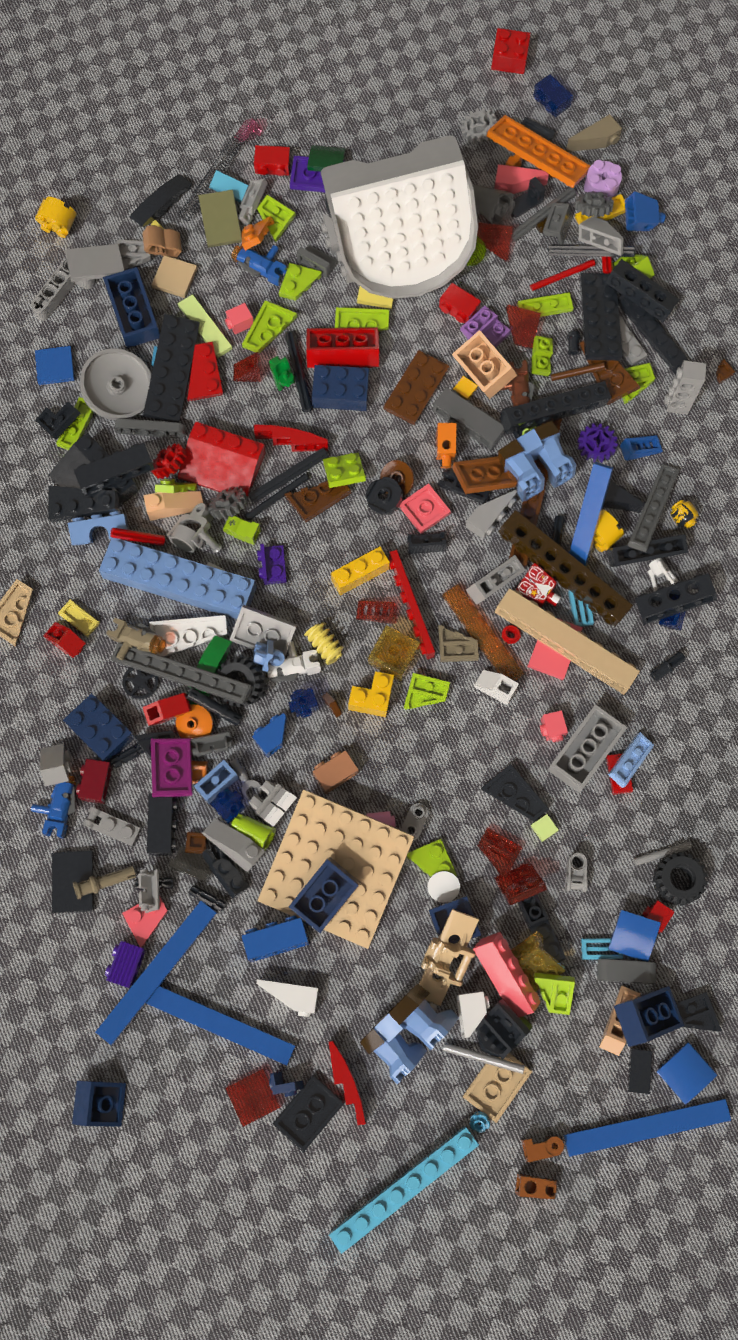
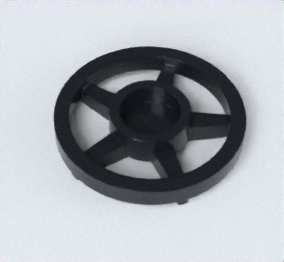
M130 667L122 679L124 691L128 696L137 700L151 697L158 688V676L152 674L145 676L140 670H137V675L134 678H130L127 676L131 671L135 670ZM155 677V685L151 691L148 688V680ZM126 681L132 682L134 685L131 693L127 690ZM145 689L149 692L143 696L134 695L137 690Z

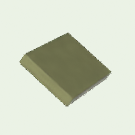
M233 190L198 195L208 248L242 242Z

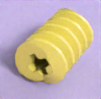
M323 622L311 627L304 635L308 636V641L313 642L312 646L317 648V653L321 654V658L326 660L327 665H330L342 656L341 651L344 647H336L339 640L332 641L335 635H327L330 629L323 630L326 625Z

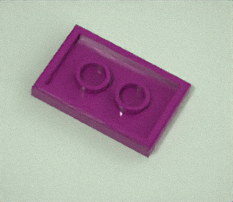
M191 738L151 739L152 797L192 796Z

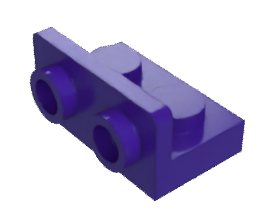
M260 544L261 550H257L258 561H262V567L259 568V578L263 579L264 585L287 583L283 545L264 547V544Z

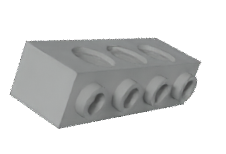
M683 361L682 366L677 368L676 376L673 377L672 385L669 386L668 394L664 398V405H667L666 412L688 415L705 381L706 363Z

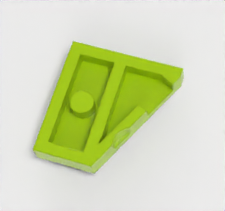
M266 195L257 208L263 220L269 216L273 218L274 224L268 226V229L276 242L296 216L294 211Z
M441 839L411 851L406 856L430 877L441 871L450 872L457 877Z

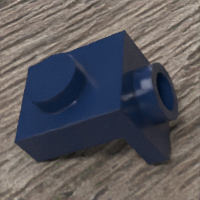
M282 1072L270 1073L269 1086L273 1095L284 1093L285 1097L297 1095V1090L304 1089L303 1080L284 1084Z

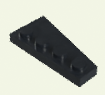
M48 486V520L52 523L119 511V497L116 491L100 490L84 496L81 488Z

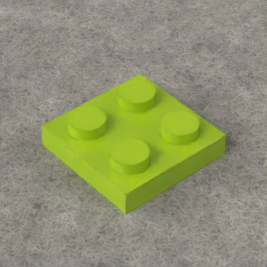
M359 453L323 459L329 488L366 481Z

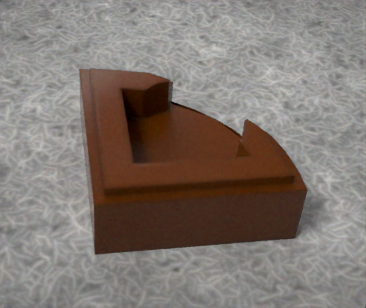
M725 359L720 362L716 370V377L720 384L735 374V371Z
M326 692L321 696L336 718L342 715L336 700L329 693Z

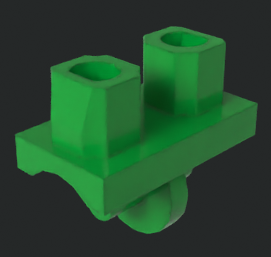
M276 356L269 360L271 372L279 391L285 386L290 387L291 384L295 383L294 375L291 372L286 357L280 359Z

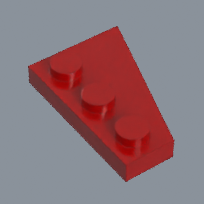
M213 342L195 345L188 402L223 395Z

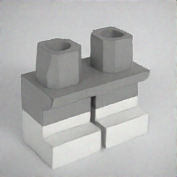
M266 780L260 787L268 795L263 801L255 794L248 803L256 810L254 813L269 826L274 827L297 797L286 791L281 785H275Z

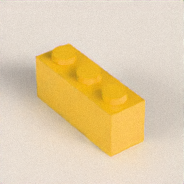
M378 547L331 572V581L341 596L389 570L390 562L381 547Z

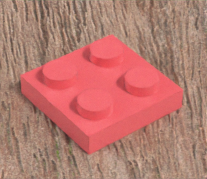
M429 483L402 501L399 506L420 534L451 514L450 509Z

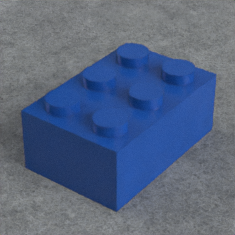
M297 916L286 918L285 923L277 924V922L266 924L265 929L262 930L257 928L246 930V934L242 935L247 958L250 962L309 945L303 921L301 918L297 919Z

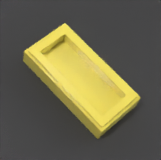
M71 599L58 612L63 619L86 637L100 624L99 621Z

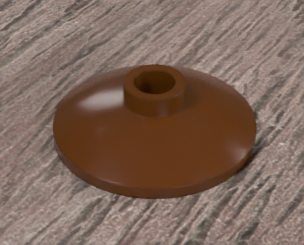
M401 460L390 461L381 471L380 479L383 477L394 479L400 485L403 496L412 489L414 473L406 462Z

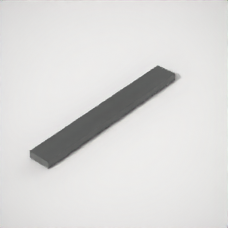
M119 642L111 657L113 662L243 705L246 704L253 688L249 684L150 652L140 651L135 647L129 648L123 661L119 660L116 656L123 645Z

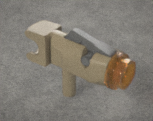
M114 618L113 622L118 624V628L115 631L108 630L106 632L109 638L123 644L116 658L122 661L129 648L133 646L137 647L140 651L153 654H161L166 647L165 639L142 623L132 626L123 620Z

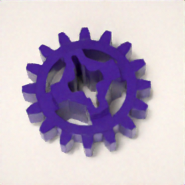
M601 423L598 427L592 424L591 429L586 426L585 430L581 431L577 441L579 443L578 450H582L581 456L587 455V461L592 458L593 463L597 459L603 463L604 458L609 460L611 455L615 454V449L618 446L615 442L618 438L613 437L614 431H608L609 426L602 428Z

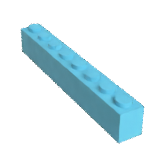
M465 1126L331 1230L329 1236L340 1253L345 1252L478 1147L479 1144Z

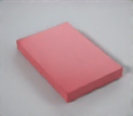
M569 623L571 628L577 632L582 631V627ZM537 640L527 667L564 680L571 660Z

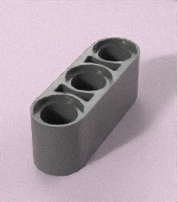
M598 959L597 980L656 984V963Z

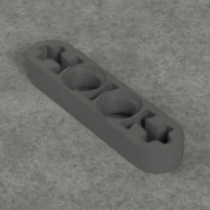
M117 419L114 430L117 433L126 435L184 438L186 426L173 422Z

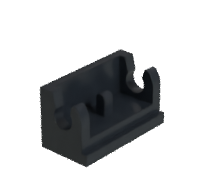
M445 531L422 535L407 533L408 554L444 552L446 549Z

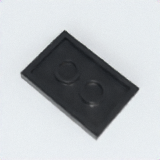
M92 850L52 853L53 914L94 911V893L77 899L73 887V882L79 883L93 876Z
M313 1075L304 1085V1089L299 1091L272 1124L304 1153L345 1102Z

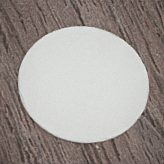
M438 872L428 882V892L438 902H450L459 894V880L450 872Z

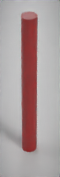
M591 259L530 285V289L535 291L595 266V261Z

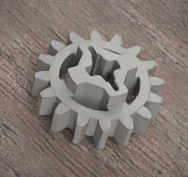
M476 108L474 113L470 111V116L465 115V120L461 121L462 126L460 129L463 138L467 139L468 143L473 141V144H476L477 141L482 144L484 139L489 141L486 135L488 130L497 123L495 114H492L490 109L486 112L485 108L481 111Z

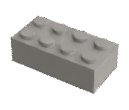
M594 705L550 765L548 771L580 793L628 727L597 705Z

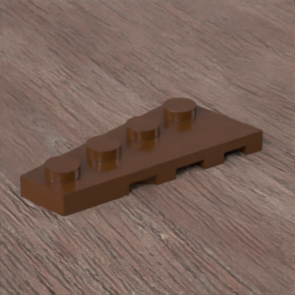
M582 341L579 344L585 355L584 341ZM587 360L589 365L602 362L605 364L604 370L592 373L597 383L605 381L611 395L607 405L640 389V386L619 361Z

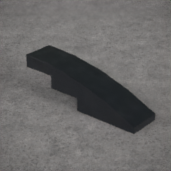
M176 175L147 197L133 211L130 218L142 227L165 215L167 208L178 202L181 194L191 189L192 183L182 175Z

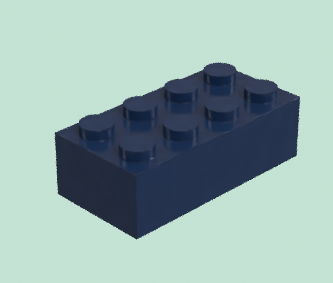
M135 267L103 277L126 348L159 339L158 326L138 268Z

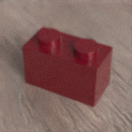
M86 759L85 764H82L80 772L82 780L81 783H78L76 794L81 801L105 804L113 768L109 762Z

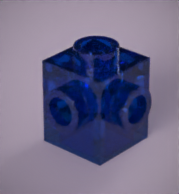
M312 688L307 690L298 689L290 695L289 708L291 713L295 712L296 717L306 718L311 716L313 712L319 711Z
M228 788L219 792L210 803L227 823L245 808L241 802L243 798L236 790L232 793Z

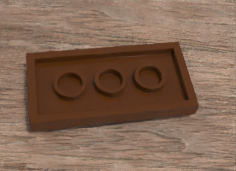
M418 350L383 406V410L415 426L449 371L450 366Z

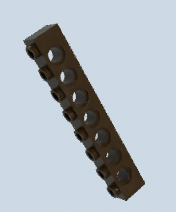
M515 510L501 526L499 533L505 541H510L517 551L526 554L533 564L539 565L550 577H554L559 581L561 587L570 590L577 600L586 603L588 608L603 617V620L608 625L616 627L633 607L630 602L518 511ZM516 532H522L524 537L518 536ZM531 543L536 544L539 549L533 548ZM545 555L551 556L553 561H549ZM560 567L566 568L568 573L562 572ZM575 579L581 580L582 585L577 584ZM590 591H594L597 597L592 596ZM604 603H609L612 609H608Z

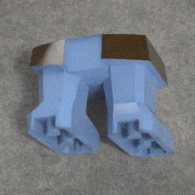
M552 421L532 429L498 450V458L504 472L510 471L517 479V494L522 502L527 501L544 490L545 478L534 462L537 459L546 468L553 488L564 484L575 476L576 463L572 457L564 454L559 443L560 431Z
M418 983L360 1041V1044L368 1054L375 1052L389 1066L390 1077L396 1084L400 1083L402 1078L416 1067L427 1052L420 1043L407 1044L400 1033L407 1029L431 1050L437 1042L449 1033L459 1019L452 1009L436 1013L425 999L430 993Z

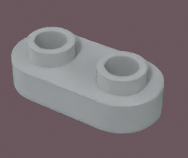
M421 803L411 806L401 828L406 833H408V828L415 830L411 834L415 836L413 842L419 838L429 814L427 807ZM416 810H421V811H422V815H421V816H417V815L415 814V811H416Z

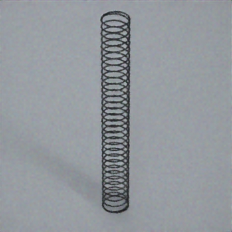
M233 135L229 142H231V141H233L234 139H236V138H233L234 136H236V137H238V138H240V137L237 136V135ZM228 142L226 146H227V149L229 150L228 146H230V145H228V144H232L234 147H235L236 145H234L233 143H229V142ZM237 143V144H238L237 146H239V148L237 147L236 149H240V147L243 145V143H242V144ZM216 159V160H215V165H214V163H213V165L211 166V168H214L215 170H218V169H216L214 166H216V167L218 168L219 166H217L216 163H218V161H220V160H217V159ZM191 203V205L194 206L196 210L197 208H199V205L198 207H196L194 204ZM184 213V215H186L189 218V220L186 219L185 221H190V218H192V216L189 217L187 214Z

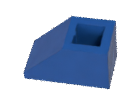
M284 713L280 716L277 714L272 717L268 725L257 728L252 736L254 742L267 758L283 747L287 723Z

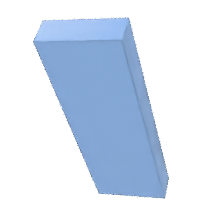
M641 732L637 733L608 775L619 786L625 787L654 744Z

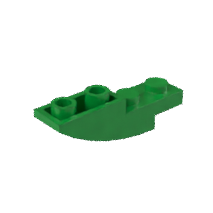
M214 635L203 653L197 668L217 674L218 669H222L221 665L225 663L233 642ZM196 689L208 697L210 696V693ZM188 699L190 705H192V704H197V703L191 701L190 699Z

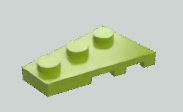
M336 307L335 328H378V332L388 330L389 310Z

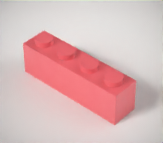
M501 932L480 939L473 950L501 998L518 1017L534 1013L541 1001L538 994L532 988L527 975L521 969L518 959L510 950L507 940L503 938Z

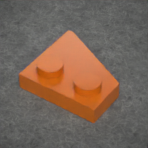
M271 216L254 225L249 224L243 228L242 246L245 251L262 242L264 236L269 231L268 226L274 224Z

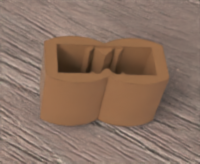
M156 225L147 226L143 231L144 251L146 253L177 258L182 252L179 232L173 229H162Z

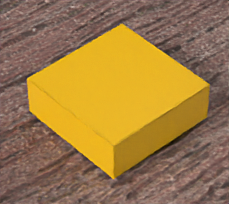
M463 376L453 390L461 398L469 400L478 389V385Z

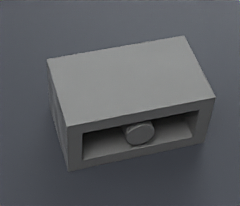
M64 743L40 749V773L45 787L69 781V773L72 772L70 764L72 758L70 751L65 749Z

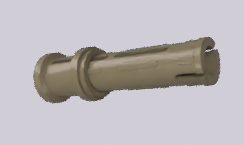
M133 866L103 876H90L88 880L79 883L75 881L73 882V887L77 899H81L84 895L90 893L97 894L100 889L136 878Z

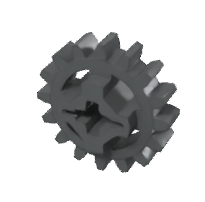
M585 192V194H579L576 197L575 209H577V212H581V215L588 217H604V214L609 215L612 212L614 200H611L612 197H607V194L602 192Z
M235 487L233 490L232 488H229L228 491L222 490L220 494H216V498H211L212 502L208 503V510L214 519L220 520L223 517L225 520L228 516L233 517L236 513L239 514V510L244 509V505L248 503V498L242 488L238 489V487Z

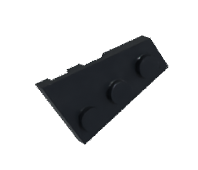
M511 764L481 788L482 791L533 822L549 810Z

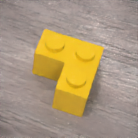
M375 671L371 689L352 686L348 710L386 717L394 675Z

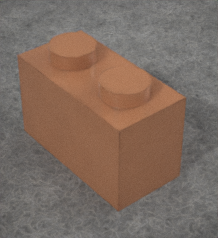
M339 751L333 754L330 761L319 763L314 767L315 770L313 771V776L325 794L358 774V768L346 751L342 753Z

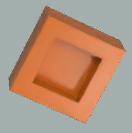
M517 154L510 156L506 161V165L521 167L522 158Z

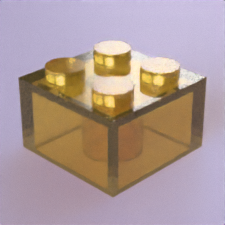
M386 625L368 657V664L386 674L394 675V678L402 682L419 651L420 642Z

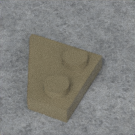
M438 625L440 662L479 660L478 640L465 637L457 631L452 632L445 629L444 626Z

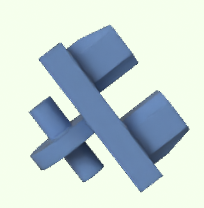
M268 639L267 644L256 642L253 651V663L261 664L262 671L268 672L269 663L273 666L283 664L285 659L284 653L277 649L273 650L272 640Z

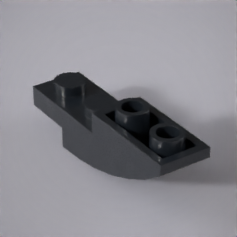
M532 883L513 890L537 950L540 951L546 966L549 967L566 960V956L548 921L549 918Z

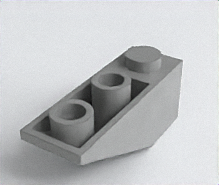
M511 491L478 506L467 519L465 527L483 540L487 535L490 536L496 528L495 524L498 521L501 522L507 513L505 511L508 508H512L517 502V491Z

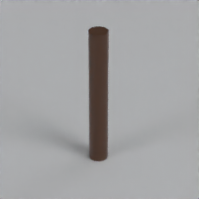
M602 362L551 374V380L556 381L604 370L605 364Z

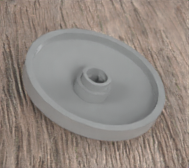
M105 349L92 355L84 364L79 381L81 395L89 408L101 417L115 421L117 419H131L144 411L151 372L147 365L135 354L123 349Z

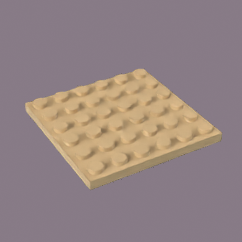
M304 789L262 888L258 902L288 915L301 918L289 908V905L326 859L331 857L361 883L323 930L368 949L415 836Z

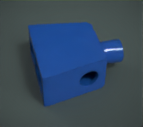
M635 191L625 199L626 230L651 231L659 223L665 221L666 215L659 212L657 200Z

